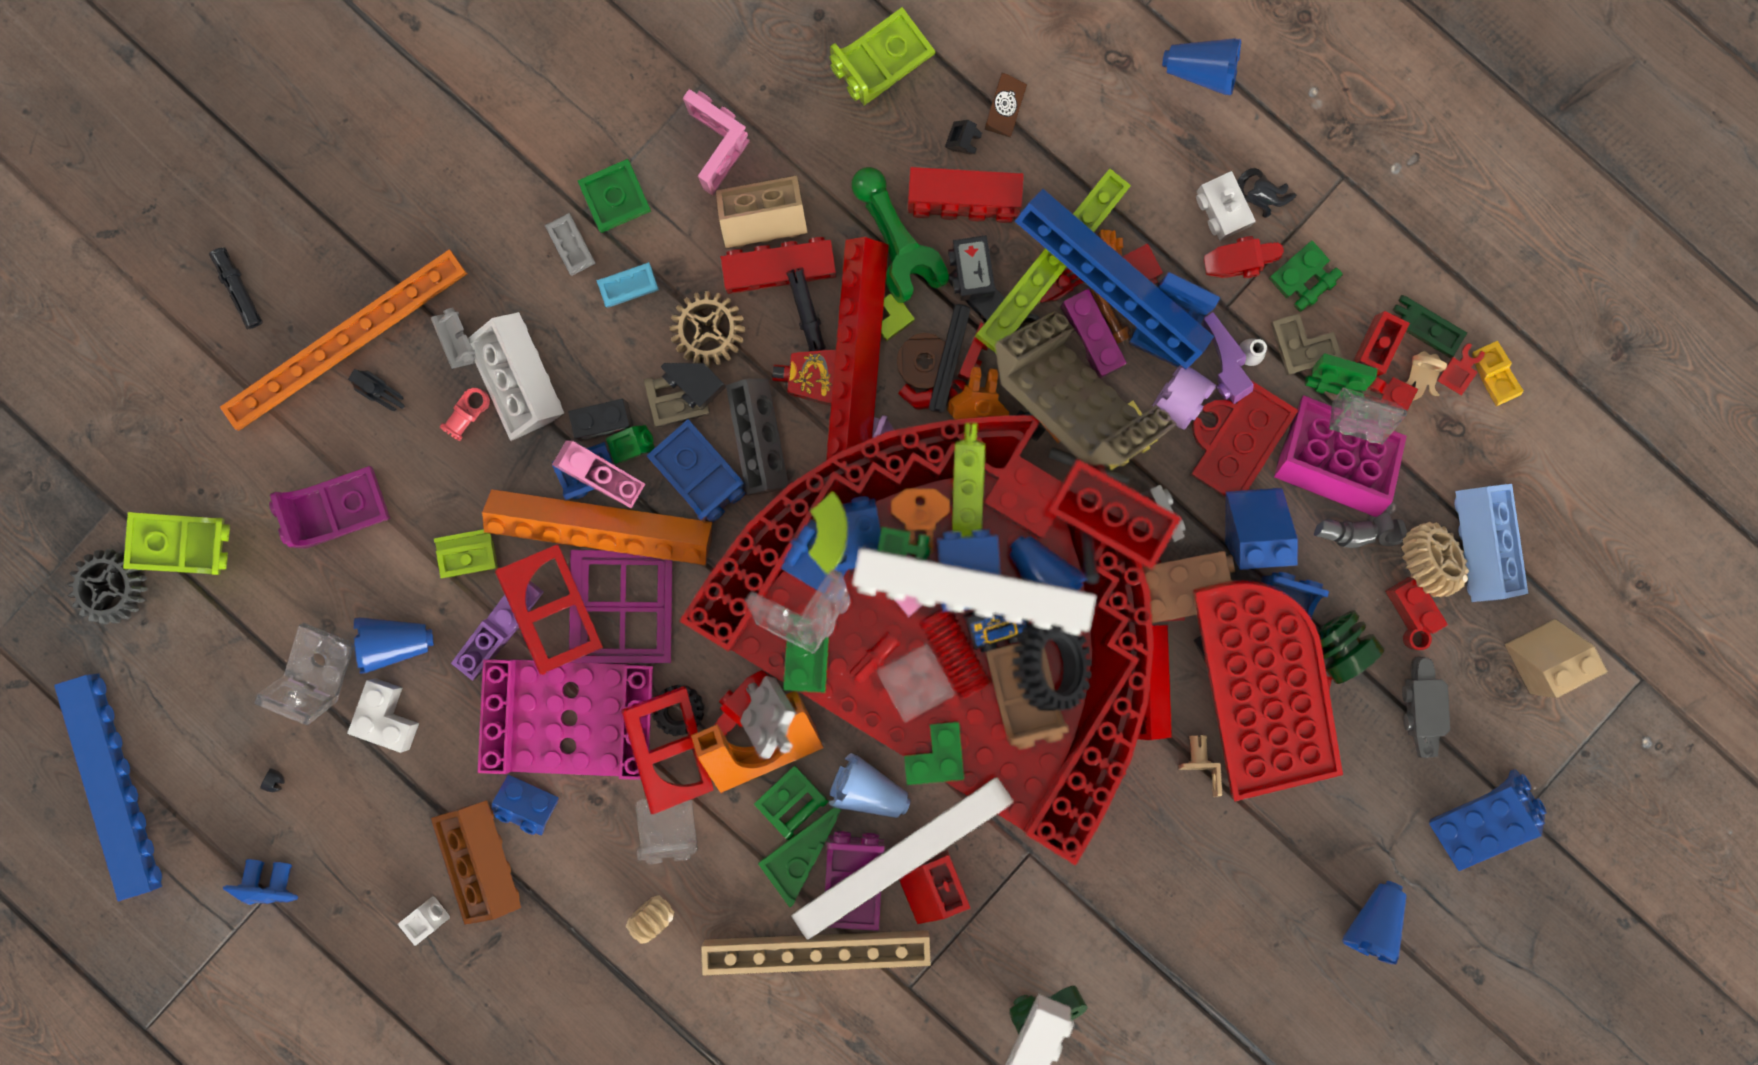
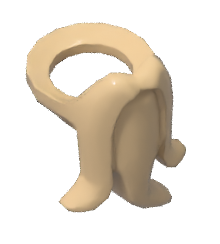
M1426 351L1413 356L1409 380L1405 382L1409 385L1415 382V388L1419 389L1413 401L1423 395L1427 385L1432 396H1440L1435 389V384L1439 373L1446 369L1447 363L1441 361L1437 354L1429 355Z

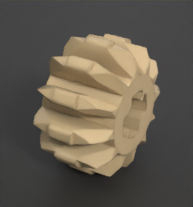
M660 895L651 897L632 914L626 923V928L630 931L629 934L634 939H637L640 944L647 943L668 926V923L673 920L674 911L671 905Z

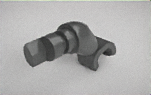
M1386 512L1374 518V524L1371 521L1338 522L1333 519H1326L1316 526L1313 536L1335 541L1339 546L1346 548H1358L1374 543L1377 537L1381 545L1395 546L1403 543L1407 530L1402 519L1391 520L1390 513Z

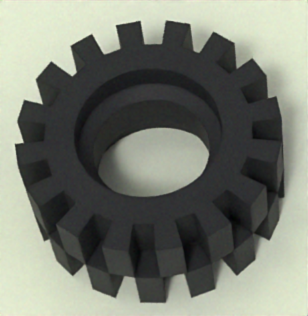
M679 684L670 686L659 693L661 695L684 686L687 689L696 726L700 725L704 717L703 711L705 706L702 703L701 695L699 696L694 688L691 689L687 685ZM668 707L654 712L652 717L657 722L656 726L664 730V733L667 735L683 736L688 734L684 720H673L668 714Z

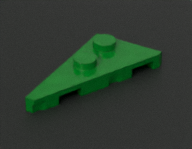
M831 808L758 862L760 868L789 908L795 903L803 884L817 860L841 812L840 808Z

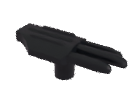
M354 369L348 378L354 390L370 401H376L387 409L396 411L395 407L380 399L384 397L399 408H405L403 403L385 393V390L401 400L404 399L403 396L371 372Z

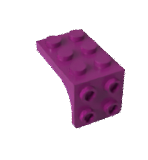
M371 466L308 488L270 494L271 501L269 502V507L274 517L278 518L281 527L278 529L280 539L284 544L292 548L307 549L390 519L375 472Z
M835 831L834 835H829L827 840L825 892L884 853V839L879 838V834L862 833V837H851V832ZM881 891L828 927L879 931Z

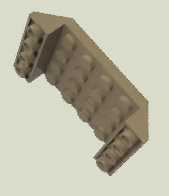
M1056 310L996 343L1001 385L1085 464L1122 465L1177 425L1170 415L1157 405L1139 416L1135 408L1123 401L1112 387L1106 385L1092 368L1087 367L1077 357L1073 350L1067 348L1064 344L1075 328L1069 324L1065 316L1059 314Z

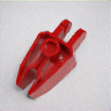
M1253 236L1239 238L1237 243L1217 247L1204 256L1206 275L1217 278L1243 275V278L1259 276L1260 271H1263L1264 264L1273 263V261L1276 262L1282 258V253H1284L1283 245L1278 242L1260 244V240L1254 239Z
M762 670L747 677L734 693L729 689L720 699L719 703L722 705L720 710L723 714L715 725L718 724L724 736L735 725H738L740 728L743 726L740 720L744 711L751 703V697L746 688L751 683H756L760 687L765 676H768Z

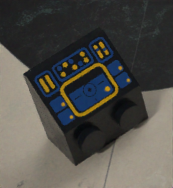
M975 611L963 615L973 648L975 650L980 648L981 652L998 648V642L1007 639L1009 644L1018 642V636L1024 635L1022 630L1025 627H1029L1028 620L1022 619L1021 623L1004 620L1005 615L993 613L992 617L976 615Z

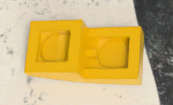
M1498 341L1472 352L1473 358L1480 351L1485 352L1484 358L1480 362L1475 363V366L1496 406L1514 399L1523 393L1524 390L1510 370L1512 363Z

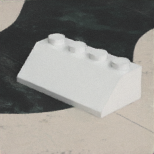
M519 312L490 319L468 338L472 350H475L474 361L510 441L546 426L564 414L561 402L557 398L549 375L544 369L538 351Z

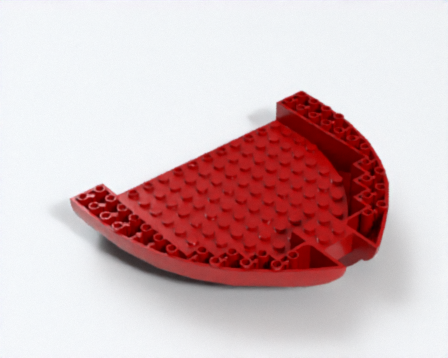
M1034 415L993 416L947 420L888 431L837 453L789 484L745 526L704 581L679 621L728 652L732 650L784 682L787 632L829 635L825 693L798 692L902 756L932 753L930 724L958 721L964 780L946 781V783L969 796L998 777L1014 802L997 813V815L1019 827L1028 837L1076 866L1101 824L1131 763L1148 705L1154 647L1150 590L1142 564L1093 537L1099 580L1095 583L1083 581L1084 585L1079 590L1096 596L1089 632L1080 630L1078 635L1084 636L1086 640L1082 647H1089L1090 653L1085 655L1086 660L1091 659L1092 666H1086V670L1092 672V677L1085 679V681L1090 683L1089 690H1083L1086 696L1084 699H1079L1080 704L1078 706H1073L1072 709L1060 710L1069 730L1062 733V739L1046 742V739L1043 738L1034 740V746L1018 749L1017 746L1011 745L1007 741L985 652H981L979 648L974 649L972 654H977L976 659L981 660L978 665L984 666L981 671H986L985 676L990 677L991 683L988 686L962 699L957 695L956 690L974 681L982 674L974 676L956 687H953V684L971 675L979 668L967 672L953 681H949L950 678L967 670L975 663L967 665L951 675H946L947 672L961 666L972 657L946 670L943 669L946 665L958 660L968 652L940 664L942 660L954 655L965 647L963 646L941 658H937L938 655L961 642L958 641L938 652H934L935 649L945 645L959 635L932 647L931 644L944 638L954 630L940 635L931 641H928V638L952 624L944 626L928 635H925V633L947 619L924 630L920 627V621L942 609L940 602L935 601L934 606L922 605L908 616L895 599L887 597L888 592L876 590L875 594L859 592L858 586L853 585L856 568L846 571L830 598L781 569L785 562L783 559H785L792 547L791 541L797 539L804 525L807 526L811 519L816 522L811 511L832 492L837 495L842 504L851 503L852 499L857 497L875 498L880 531L884 527L908 532L906 531V525L891 514V501L905 489H935L950 502V512L935 524V531H933V553H930V557L926 559V561L938 563L937 538H943V533L952 532L955 444L965 440V423L971 422V428L972 423H977L976 440L985 443L982 529H990V534L998 536L1000 575L1022 579L1009 556L1012 551L1010 546L1021 536L1025 539L1031 536L1086 576L1080 529L1049 512L1063 482L1019 456L1040 421ZM1087 464L1093 467L1094 469L1100 471L1101 473L1107 475V472L1103 465ZM917 497L915 503L918 506H923L925 500L922 497ZM915 531L916 546L919 534L926 535V531ZM963 609V612L953 610L950 614L954 613L956 616L952 620H959L955 626L962 625L959 631H965L962 637H968L966 642H970L971 646L969 648H973L963 615L974 612L975 609ZM888 631L900 645L883 661V666L879 665L863 683H859L851 676L850 671L868 653L866 650H871ZM1007 639L998 642L997 646L998 648L1017 644L1019 642L1009 644ZM1049 639L1045 643L1044 649L1056 691L1059 689L1063 679V660L1058 646L1053 640Z

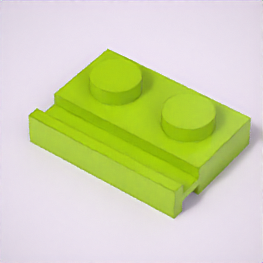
M484 529L434 538L440 578L444 579L498 568L491 533H485Z

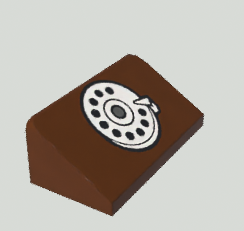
M1001 73L984 130L1011 138L1027 84L1008 74Z

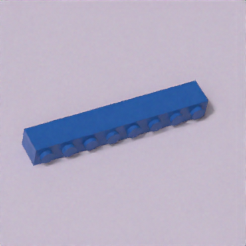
M1044 189L1029 202L1014 221L1185 369L1205 351L1214 338L1209 331Z
M90 674L55 684L54 687L117 901L162 887V873L155 864L153 857L154 846L147 837L145 830L146 819L139 810L137 803L138 792L131 783L129 776L130 765L123 756L121 749L122 738L115 729L113 722L114 711L107 702L105 695L107 688L104 680L100 678L99 674Z

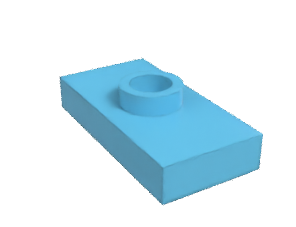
M649 262L596 280L606 308L659 290Z

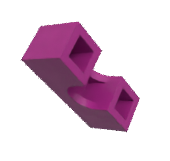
M1089 289L1063 301L1060 308L1068 319L1069 324L1075 328V331L1082 340L1086 350L1085 356L1091 368L1097 373V376L1101 379L1123 368L1127 362Z

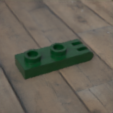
M1401 295L1398 301L1407 308L1395 305L1393 311L1400 315L1401 319L1410 323L1406 332L1447 357H1454L1467 332L1407 296Z

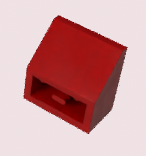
M948 850L934 855L899 879L917 924L946 919L970 909L969 901Z

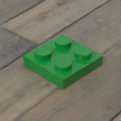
M629 159L577 180L600 233L651 212Z

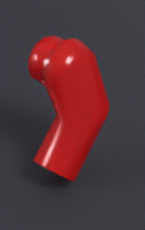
M906 383L898 392V395L915 409H928L933 388L929 389V391L917 393Z

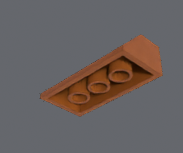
M487 800L431 818L465 925L494 920L521 908L519 892L514 886L510 874L511 867L505 858L502 849V839L497 833L493 820L494 814Z

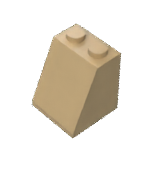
M1556 619L1505 644L1529 693L1533 695L1558 698L1607 673L1595 647Z

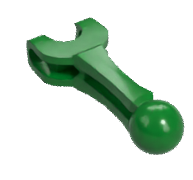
M865 167L858 170L852 178V192L858 200L866 203L865 208L874 218L885 243L889 244L888 252L891 264L886 271V285L894 299L898 303L910 300L914 290L910 274L923 276L929 285L934 288L946 285L949 274L941 255L931 247L919 245L906 230L890 201L888 191L886 190L887 182L883 173L873 167Z

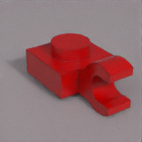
M1376 377L1367 388L1382 395L1379 404L1402 415L1407 413L1419 390L1394 377L1391 378L1389 384Z

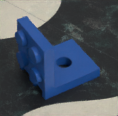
M1170 272L1157 284V287L1199 324L1216 307L1220 299L1219 296ZM1136 327L1129 344L1177 368L1180 366L1176 360Z

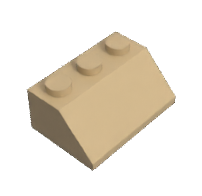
M797 176L716 190L719 222L725 248H739L746 244L765 243L773 239L797 237L800 234L808 233Z

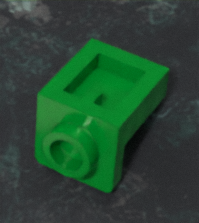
M646 425L630 427L606 438L614 464L623 463L639 455L650 453L655 449L653 436Z

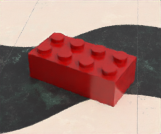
M910 167L908 213H912L913 217L929 218L930 215H941V219L955 220L957 216L968 217L970 221L979 222L985 221V218H996V222L1011 223L1013 219L1018 218L1022 208L1024 173Z

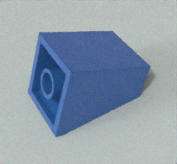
M1282 488L1226 492L1225 544L1239 569L1297 565L1298 537Z
M990 529L973 530V536H961L959 531L943 533V538H937L938 563L1000 575L998 536L990 534ZM940 602L943 611H950V609L945 608L946 603Z

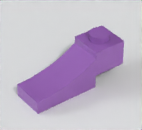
M1212 312L1204 318L1203 327L1214 336L1212 342L1217 350L1222 372L1218 374L1217 383L1219 385L1216 387L1225 400L1230 398L1233 404H1235L1253 391L1254 384L1241 368L1246 361L1245 353Z

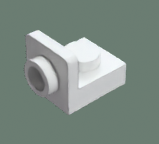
M432 896L398 923V925L414 946H416L445 923L450 916L438 900Z

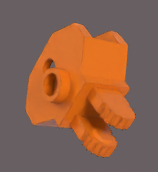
M980 367L972 368L969 385H965L964 391L951 398L948 402L947 411L954 419L1009 416V411L998 401L999 394L996 392L997 369L989 370L985 387H980L981 369Z
M905 489L891 501V514L906 525V531L911 533L909 540L911 545H916L915 531H926V536H931L929 548H931V553H933V531H935V524L950 512V502L935 489ZM917 497H922L925 500L923 506L916 505L915 499Z

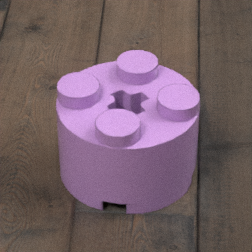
M1180 365L1172 374L1174 377L1165 384L1152 406L1157 405L1160 409L1165 410L1177 424L1176 426L1185 430L1191 420L1197 418L1203 409L1201 403L1211 395L1216 385L1191 367L1185 369Z

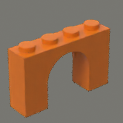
M797 691L786 694L787 699L796 712L787 731V738L792 744L791 750L787 753L781 752L779 746H777L770 758L760 757L754 746L738 747L729 743L718 724L691 736L698 759L720 793L824 748L817 728Z

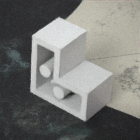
M371 679L365 683L347 734L401 753L410 750L419 723L393 714L402 687L379 679Z

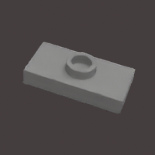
M570 213L545 225L571 276L596 264Z

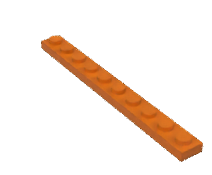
M449 249L220 406L221 410L233 428L240 431L468 273Z

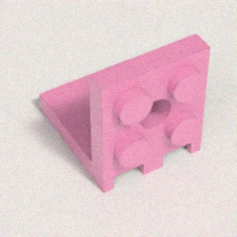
M689 89L683 97L689 114L724 137L698 175L703 189L713 196L750 141L747 139V132L744 131L746 127L735 120L736 116L725 107L718 109L711 104L712 99L701 91H698L696 94Z

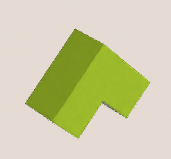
M892 294L884 298L883 308L889 317L882 321L881 335L886 341H889L915 322V318L904 303H898Z

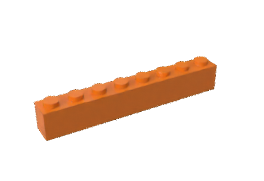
M493 489L490 491L482 512L485 533L706 565L712 542V522L708 521L703 522L695 519Z

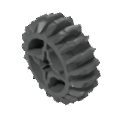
M107 549L105 552L103 550H96L94 555L87 554L84 556L85 562L78 561L75 563L79 571H71L69 573L75 579L74 582H68L67 585L73 587L74 592L69 593L67 596L76 598L72 607L81 608L79 615L82 617L88 616V621H99L103 625L110 622L112 624L120 623L121 618H131L130 611L137 612L140 610L136 602L143 603L145 601L140 596V593L148 590L147 587L141 586V582L145 581L147 577L139 576L141 570L123 569L125 552L118 551L116 553L114 549ZM109 564L107 570H103L101 576H93L99 568ZM106 585H109V589H112L114 591H107L108 589H106ZM115 597H122L116 606L108 610L106 609L108 603H112Z

